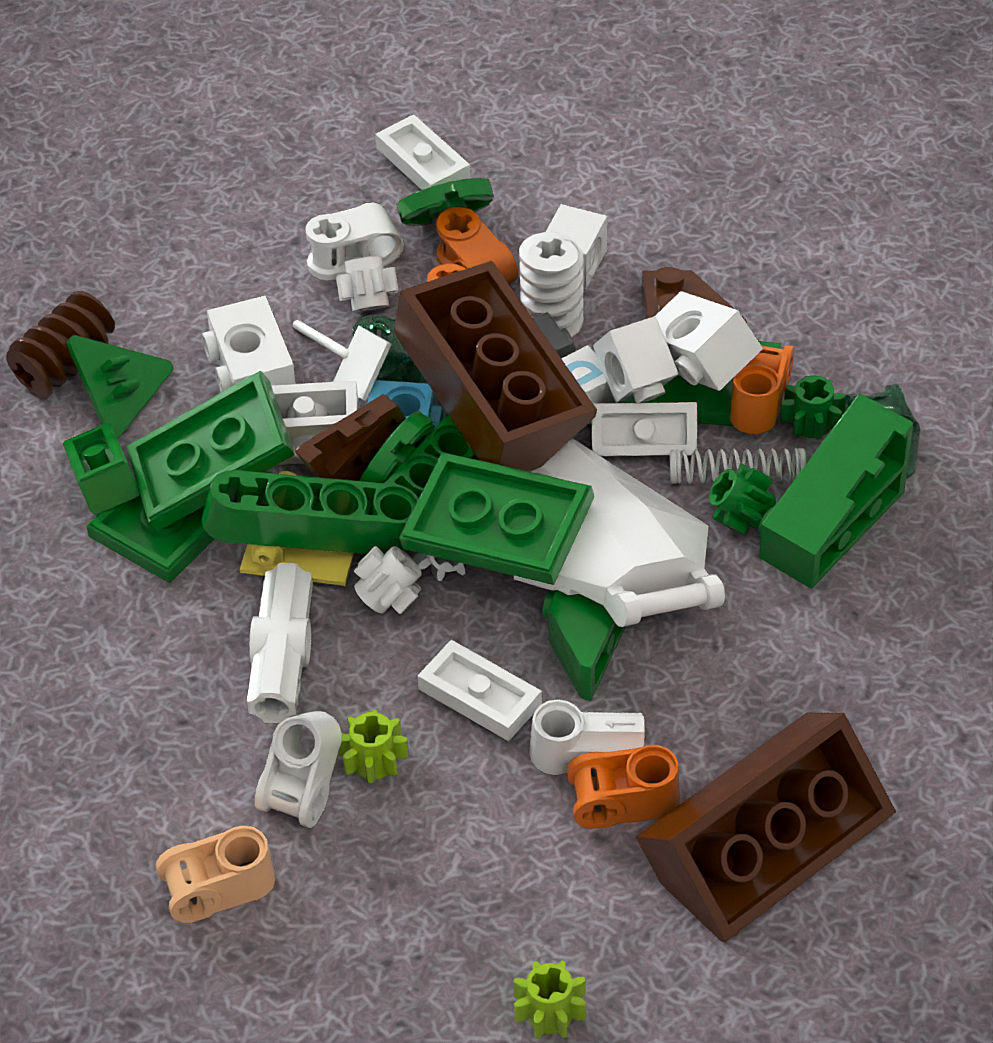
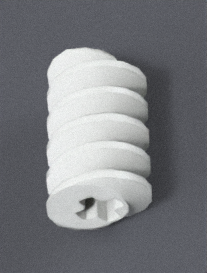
M550 232L532 235L524 240L519 248L521 302L532 318L548 312L560 329H567L571 337H573L580 331L584 323L583 252L578 243L568 236Z

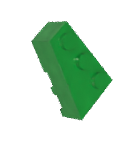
M859 393L778 503L771 507L762 517L758 526V534L760 535L759 558L812 589L904 494L913 422Z

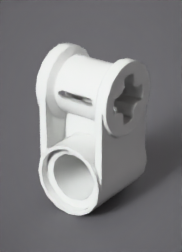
M365 203L356 208L316 216L307 223L305 228L306 238L311 243L312 251L307 259L308 271L314 277L321 280H335L337 275L347 274L345 262L356 258L382 256L383 266L389 265L400 256L404 247L403 239L386 210L377 203ZM322 229H325V234H321ZM332 259H336V265L334 266L332 265Z
M312 711L286 718L277 725L273 733V740L265 769L256 788L254 797L256 809L263 812L275 809L299 818L300 825L308 828L316 825L328 800L329 783L341 746L342 733L334 717L326 712ZM303 726L309 728L314 735L315 747L312 753L306 751L301 744L300 731Z

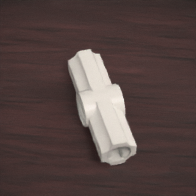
M278 563L274 569L265 572L259 617L253 616L251 622L250 662L252 670L247 706L249 714L256 715L264 723H281L284 719L296 715L301 690L302 667L308 668L311 652L309 612L313 588L312 573L304 571L296 563Z

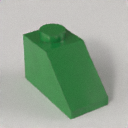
M549 590L542 609V617L548 619L549 643L580 698L591 701L626 626H618L603 605L581 594L567 595L559 590Z

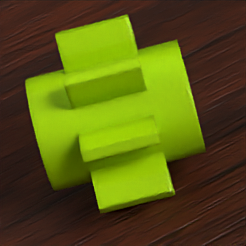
M377 710L360 714L356 718L348 717L349 734H342L341 746L338 751V755L343 756L345 773L349 775L357 772V774L366 778L368 783H373L374 779L385 777L388 774L394 777L398 775L396 758L404 759L409 757L408 738L401 735L400 719L389 720L385 715L378 713Z
M561 960L558 964H540L534 961L532 962L533 970L529 973L527 980L515 978L513 981L514 997L517 999L514 1003V1019L516 1022L529 1020V1023L534 1028V1038L538 1039L543 1033H558L561 1037L565 1038L567 1037V1027L572 1019L578 1021H585L586 1001L582 999L586 995V980L584 977L572 979L570 973L566 970L565 961Z

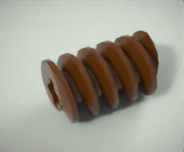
M75 291L66 299L65 303L57 305L52 310V314L45 315L38 322V326H32L27 330L23 338L16 339L10 345L9 351L6 354L8 366L21 384L39 398L47 399L53 393L52 385L61 387L66 383V373L69 375L78 373L67 347V341L76 335L109 344L106 333L114 332L115 321L105 306L94 296L84 291Z

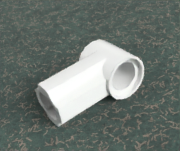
M547 701L539 705L534 711L529 751L531 762L538 770L546 774L558 775L566 773L567 765L570 761L581 754L589 752L605 753L643 747L645 735L644 716H642V713L581 712L577 706L568 701Z

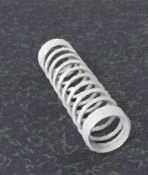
M721 448L717 454L715 467L713 454L708 449L705 452L702 469L699 451L695 449L692 453L689 469L686 451L684 449L681 452L678 449L676 451L671 450L670 483L672 485L681 483L683 457L687 482L689 484L692 483L695 457H697L700 482L703 484L706 478L708 455L714 482L719 475L721 454L725 471L732 469L734 455L738 469L740 465L738 452L736 449L731 451L729 464L727 465L726 454ZM759 448L755 454L754 467L751 452L748 449L743 452L741 464L745 465L746 456L748 455L749 467L751 469H757L760 454L763 473L767 476L770 473L773 453L778 483L782 480L785 453L791 483L795 478V467L797 477L806 465V451L804 448H795L793 450L792 463L790 453L786 448L781 452L780 462H778L776 451L772 448L768 453L767 464L764 453Z

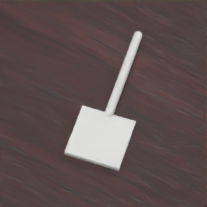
M299 320L294 321L293 328L343 358L333 382L356 380L358 397L366 401L392 344L367 329L358 326L347 349Z

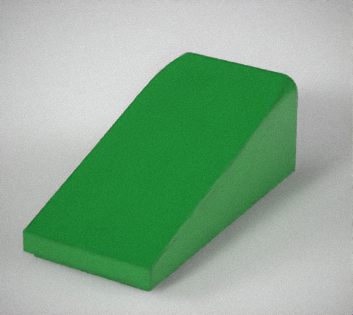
M111 423L100 425L62 443L91 513H102L139 496L138 485Z

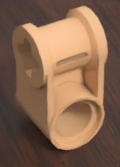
M250 826L233 827L226 832L193 843L174 846L161 854L156 861L157 874L162 881L167 882L172 897L169 901L170 914L174 920L181 923H192L208 918L216 912L258 900L270 892L276 880L267 839L261 831ZM181 862H185V863H186V865H187V868H186V869H183V870L181 869V866H180V863H181ZM253 862L246 866H239L243 863ZM196 897L197 904H193L191 898Z

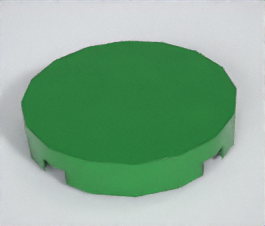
M470 178L420 190L401 199L396 205L402 224L422 226L432 224L434 218H438L440 213L449 208L464 207L477 212L490 205L494 194L489 179Z
M419 410L412 413L385 441L366 468L360 481L384 483L435 429V425H433L435 422Z

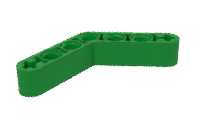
M448 414L384 483L239 470L223 471L217 474L211 482L202 516V525L209 536L227 543L368 554L374 546H377L383 554L393 546L404 551L405 549H403L399 537L441 453L444 452L475 460L479 459Z

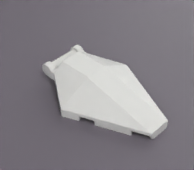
M573 438L542 467L529 471L590 485L593 489L594 500L555 584L551 585L513 575L514 580L552 591L559 590L567 595L581 594L603 605L615 623L620 627L638 624L641 617L694 606L708 610L723 605L725 590L722 581L717 575H709L704 569L709 527L707 524Z

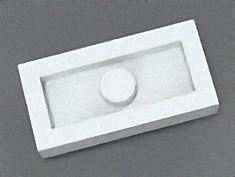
M414 114L375 134L376 148L421 190L447 182L471 178L470 164Z
M697 402L593 403L597 408L596 417L592 419V451L599 456L670 455L671 450L676 451L677 449L679 452L684 449L687 455H692L693 451L697 449Z
M450 640L417 676L419 690L507 741L513 738L534 714L539 705L542 704V691L453 640Z

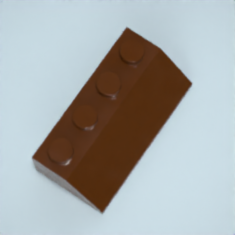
M493 261L400 291L394 334L480 461L528 472L540 468L596 417L597 408Z
M806 712L636 836V839L661 885L720 941L726 942L896 813V810L845 713Z

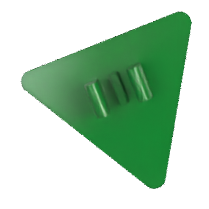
M76 335L67 341L69 352L101 425L111 423L118 439L173 371L172 362Z

